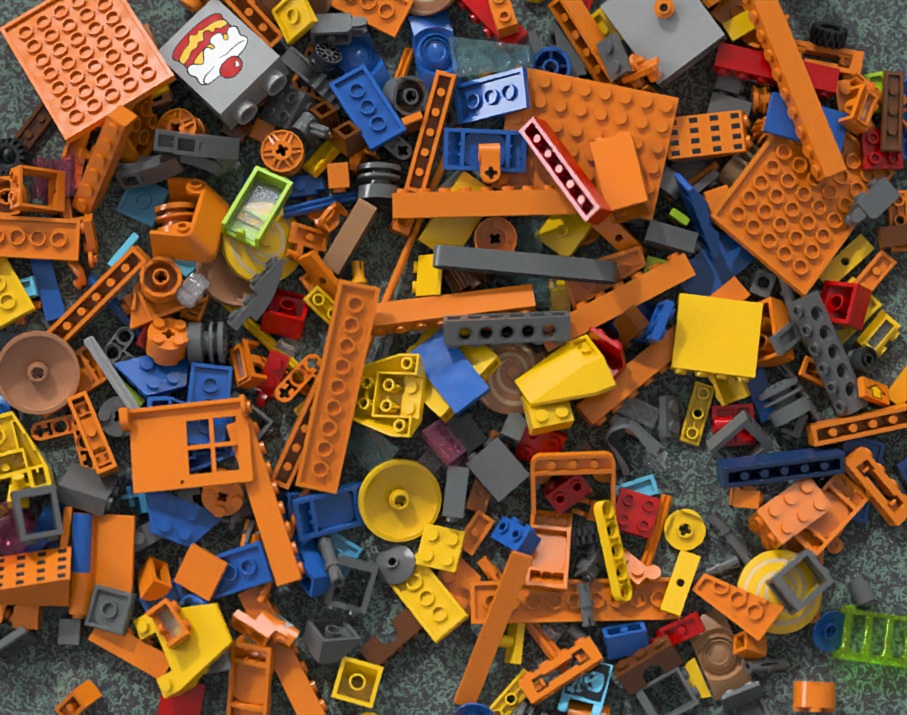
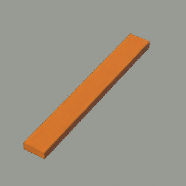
M514 550L511 551L455 695V704L462 706L467 703H477L533 560L532 556Z

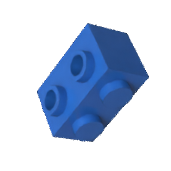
M506 516L502 517L490 536L506 548L530 556L542 540L535 534L537 530L528 524L523 527L524 523L517 518L509 519Z
M643 620L602 628L604 650L608 660H617L622 657L631 656L637 650L649 645L647 629Z

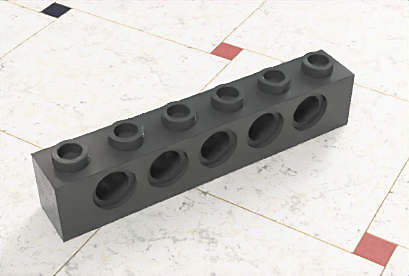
M818 290L788 303L838 417L852 414L868 405L867 400L859 398L857 377Z
M568 311L444 315L443 341L444 345L450 348H459L461 345L480 347L482 344L502 346L503 343L523 345L524 342L540 345L546 341L562 344L565 341H571L570 314ZM529 325L533 327L532 331L529 333H524L522 331V329L525 326ZM546 325L554 326L550 332L543 331V328ZM506 326L512 328L510 333L504 334L501 332ZM484 327L491 329L490 333L486 335L481 334L480 331ZM463 328L470 330L467 335H461L459 332Z

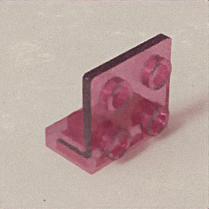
M438 419L420 434L446 466H455L467 451L463 442L456 438L451 432L450 427L441 419Z

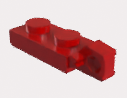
M274 349L270 350L261 373L267 375V380L256 386L255 393L259 395L255 405L263 408L266 406L268 398L271 400L274 398V390L283 380L291 360L290 356Z
M696 611L659 628L656 631L657 637L649 640L648 644L650 645L655 639L667 634L672 643L676 645L706 631V628Z

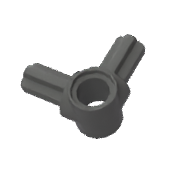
M303 112L291 128L299 138L306 139L313 149L320 147L319 137L328 138L330 132L329 127L318 124V120L308 112Z

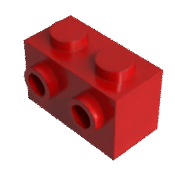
M582 474L561 475L558 479L549 481L544 486V489H542L543 494L559 515L593 491Z

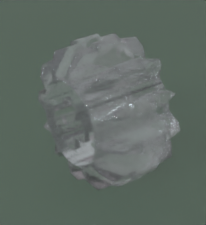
M197 272L190 274L178 288L176 299L183 306L189 309L193 308L207 292L209 281Z

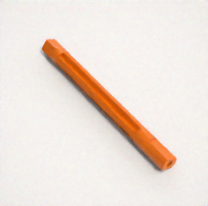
M487 555L477 562L489 581L501 580L503 574L490 561ZM525 623V628L551 661L557 657L556 654L561 650L540 623ZM570 663L558 671L561 674L568 671Z

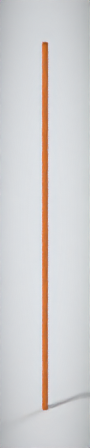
M456 124L454 128H463V126ZM443 155L430 183V192H433L439 186L444 174ZM425 218L415 219L381 302L391 301ZM375 335L370 336L366 359L376 337ZM304 487L300 497L311 493L312 489ZM294 512L289 522L292 533L289 534L290 540L296 529ZM274 581L263 584L257 601L265 604Z

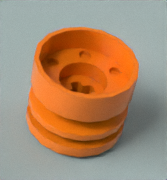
M181 108L171 109L163 114L156 128L209 135V130L205 123L186 109Z
M277 130L267 135L262 142L260 149L261 157L267 169L276 175L287 178L294 177L300 173L305 164L306 156L303 144L296 134L287 130ZM280 149H284L285 156L280 154Z
M176 201L156 206L154 213L158 217L155 218V222L165 224V226L159 227L156 231L171 232L175 224L191 222L197 204Z
M491 217L478 225L474 232L473 243L475 248L513 251L517 244V233L514 226L508 220L501 217ZM491 234L493 236L498 234L500 236L498 238L500 243L491 244V238L489 236Z

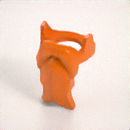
M95 145L92 146L90 152L85 147H81L78 150L72 175V182L76 192L81 182L84 162H89Z
M306 197V202L314 200L312 197ZM336 201L325 210L306 215L309 220L314 222L318 229L330 234L340 223L339 215L347 217L349 212L341 203Z

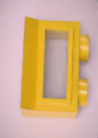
M882 309L877 313L873 321L866 326L862 334L854 340L853 344L858 348L872 347L877 352L878 357H880L887 349L884 345L889 340L893 342L900 334L898 329L901 325Z

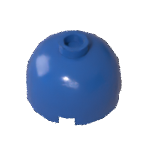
M549 46L542 48L535 54L531 61V68L570 76L572 62L566 51L559 47Z

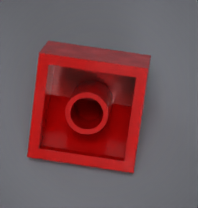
M825 280L820 297L832 324L845 329L862 331L872 290L857 283Z
M277 288L270 304L262 315L260 331L301 340L310 309L302 300L306 295Z

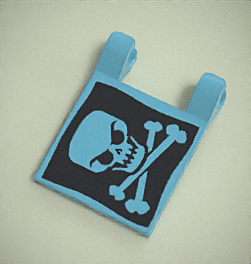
M576 656L570 662L569 669L575 665L581 666ZM602 662L565 686L558 705L559 711L567 712L570 698L594 704L591 715H601L613 665Z

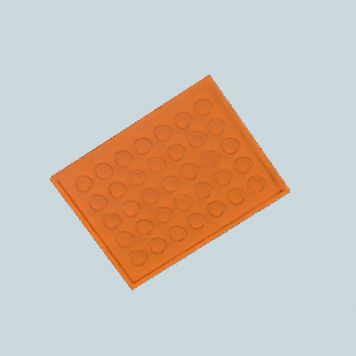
M46 0L0 27V31L68 144L103 124L107 115L120 104L128 109L176 80L126 0Z
M527 68L531 109L506 115L503 130L519 131L532 117L545 120L591 183L597 184V188H601L590 143L600 137L608 138L615 136L616 133L621 131H630L635 142L653 213L655 214L679 98ZM528 143L526 173L500 172L499 179L491 185V187L501 189L503 186H513L514 190H522V186H534V190L543 189L544 185H555V189H561ZM650 214L639 218L652 221L654 218V214Z
M847 130L841 153L847 170L818 182L816 177L812 175L810 162L803 153V145L801 143L769 135L710 214V218L716 225L802 297L808 293L857 224L849 227L844 222L845 216L851 211L849 206L854 202L853 197L861 191L864 193L868 189L866 185L873 179L879 180L886 177L889 181L895 173L894 170L862 171L860 141Z

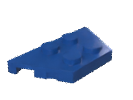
M188 354L184 360L178 361V364L173 366L159 365L154 362L150 355L149 357L146 355L117 362L114 364V368L117 372L120 371L127 378V382L136 387L138 392L147 399V397H155L185 389L189 370Z
M163 491L147 493L149 532L187 548L197 542L222 519V517H215L203 507Z

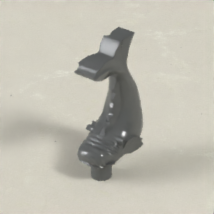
M243 504L230 517L223 516L220 523L228 525V530L233 532L238 523H242L243 520L246 521L247 519L256 520L252 506Z

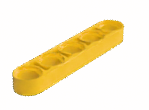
M609 500L598 501L594 505V514L612 595L617 602L629 601L632 597V587L614 506ZM603 505L606 511L605 515L603 513ZM607 526L610 528V535H608ZM612 546L614 547L615 551L614 556L612 554ZM617 567H618V569H619V576H617V573H616V568H617ZM621 588H623L624 592L623 597L621 595Z

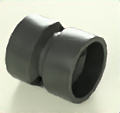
M866 346L844 350L855 375L873 373L877 369L879 358L874 348Z

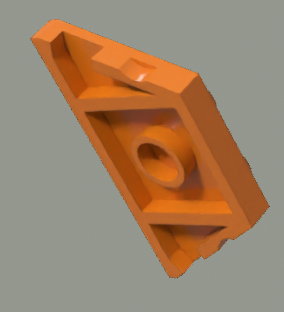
M159 277L158 282L162 283L163 277ZM182 279L180 293L173 301L155 303L144 297L140 288V282L133 285L130 329L134 330L150 324L155 318H166L205 303L206 299L194 290L187 281Z
M461 557L457 574L439 570L437 577L469 616V582L480 581L481 576Z

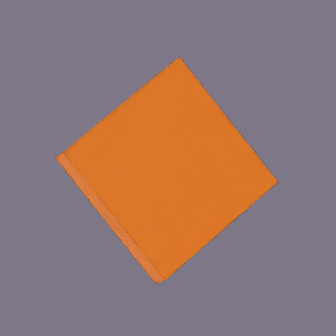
M193 543L187 551L174 582L203 599L211 601L229 563Z

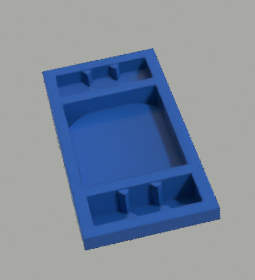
M440 12L431 16H408L407 22L418 78L428 88L429 95L436 69L456 74L458 76L457 84L462 83L460 64L454 47L453 29L447 12Z
M367 32L365 37H353L349 45L335 46L342 55V59L337 65L342 76L364 64L381 91H383L390 77L383 60L373 46L369 32Z
M444 128L443 170L480 171L478 144L500 143V172L526 173L527 141L519 131Z
M679 173L674 174L693 229L699 233L697 239L701 240V246L714 259L718 257L719 232L713 228V222L708 211L709 204Z
M363 481L343 484L338 487L337 494L324 491L311 492L292 500L298 540L304 541L364 525L365 523L361 518L358 508V495Z

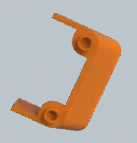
M168 178L170 202H193L197 206L192 222H179L173 226L171 232L150 230L153 257L164 256L175 260L195 262L213 261L217 256L223 236L221 222L229 211L228 202L201 179Z
M608 451L535 454L530 462L532 515H536L535 485L547 483L551 475L593 474V477L598 482H609V501L612 502L616 513V464L613 454Z

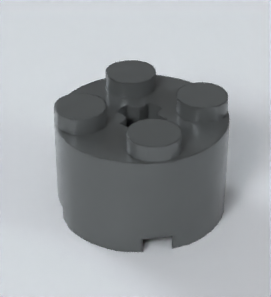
M416 76L395 77L388 80L383 88V94L399 118H404L426 109L429 91L424 86V82Z
M119 396L112 397L103 403L98 413L99 423L108 435L117 439H129L130 432L124 433L121 430L120 422L117 421L119 408L126 407Z

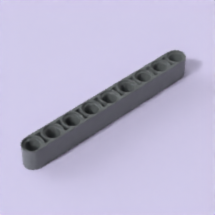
M435 245L433 251L432 267L436 269L606 285L616 284L617 262L450 245Z

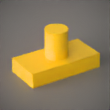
M15 473L11 476L7 499L8 509L12 508L10 498L12 491L31 488L29 479L24 478L22 473ZM30 499L20 500L21 508H29Z
M525 623L508 624L507 635L502 636L498 646L506 648L505 663L521 664Z

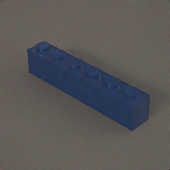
M836 445L716 460V480L724 488L845 473V453Z

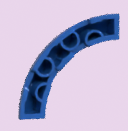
M280 487L279 502H283L286 513L282 514L285 522H290L293 515L292 500L300 497L303 489L289 487V490ZM295 529L291 542L295 541L299 552L295 554L297 562H302L305 574H302L303 579L299 584L310 597L322 595L332 586L330 577L325 572V562L319 553L315 538L299 541L297 529Z

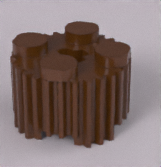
M446 270L447 273L443 275L452 294L476 291V287L479 285L483 286L492 280L487 273Z

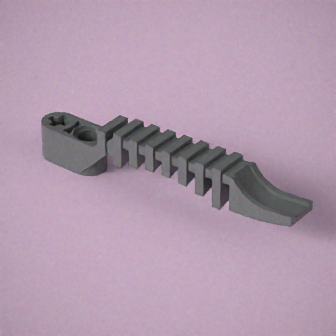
M291 46L281 57L284 64L305 85L307 84L313 92L315 91L320 98H324L341 113L343 118L350 120L329 88V83L332 80L328 81L326 74H320L304 55ZM401 136L381 146L396 161H405L412 154L411 146ZM397 147H398L399 149H401L402 147H404V148L406 149V150L404 151V153L406 154V156H405L404 154H402L401 156H399V155L397 154V153L399 152V150L397 149Z

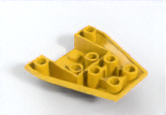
M587 334L568 341L515 380L516 386L531 407L596 396L616 388L604 356Z
M400 353L365 364L353 420L391 437L411 438L422 422L427 379L421 355Z

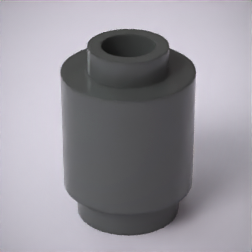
M862 575L847 583L849 586L848 590L857 606L861 605L862 608H865L874 603L873 599L876 596L867 579L864 580Z

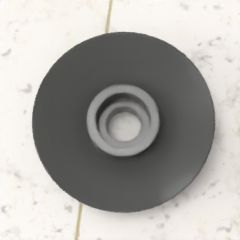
M392 544L385 547L376 559V563L379 566L377 571L378 577L390 585H399L406 582L414 573L416 566L413 552L401 544ZM393 559H396V563L394 565H390L391 561Z

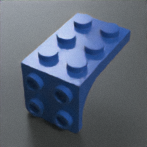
M667 299L659 303L645 301L637 305L636 307L651 324L645 328L647 332L640 339L634 338L632 341L644 346L658 342L659 339L662 340L667 331L665 325L668 320L672 319L675 313V309H673L675 303ZM620 315L611 319L607 326V328L610 327L616 334L619 333L616 327L612 324V322H614Z

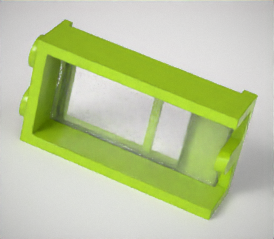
M255 166L221 222L222 233L259 250L280 211L293 193V182L285 176L272 173L267 168Z

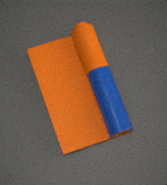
M73 512L68 614H71L72 618H85L95 584L133 593L136 516L104 514L102 517L89 512Z

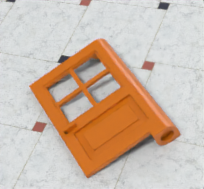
M240 395L238 398L136 409L119 408L121 430L124 433L130 432L134 494L254 482L249 413H252L251 400H247L245 395ZM236 416L237 441L215 443L213 419ZM209 419L210 444L188 446L186 422ZM238 445L240 470L217 472L215 448ZM211 448L212 473L190 475L188 451Z

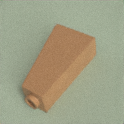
M361 198L356 202L322 260L333 274L340 277L378 217L377 208Z

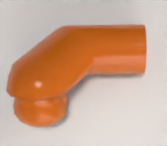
M68 261V267L77 276L73 280V284L77 289H81L87 285L84 268L79 262Z

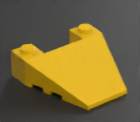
M10 411L0 414V482L12 479L11 476L15 473H22L28 475L31 488L55 484L52 468L15 413Z
M217 603L181 608L182 610L179 613L183 619L186 617L192 624L191 632L193 635L179 644L174 650L167 647L166 644L168 642L157 631V625L152 618L144 614L133 621L140 640L159 638L172 670L156 679L164 699L179 696L194 688L199 683L198 680L202 675L210 670L209 667L213 662L217 661L233 643ZM170 609L162 613L175 636L184 631Z

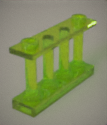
M844 604L843 608H837L838 612L845 613L842 643L839 646V650H832L831 658L907 668V613H905V616L861 611L856 610L855 605ZM853 614L865 616L862 649L859 650V653L851 652L852 648H850ZM874 617L886 619L883 650L880 652V656L872 655L870 650ZM894 620L906 622L904 649L900 659L892 658L893 653H891Z

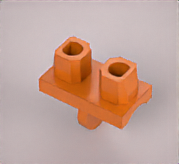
M636 53L630 55L629 63L633 70L622 77L621 80L624 84L629 82L634 89L644 85L646 81L643 76L645 75L651 83L659 80L662 74L658 68L660 63L658 56L646 61L644 56L640 57Z

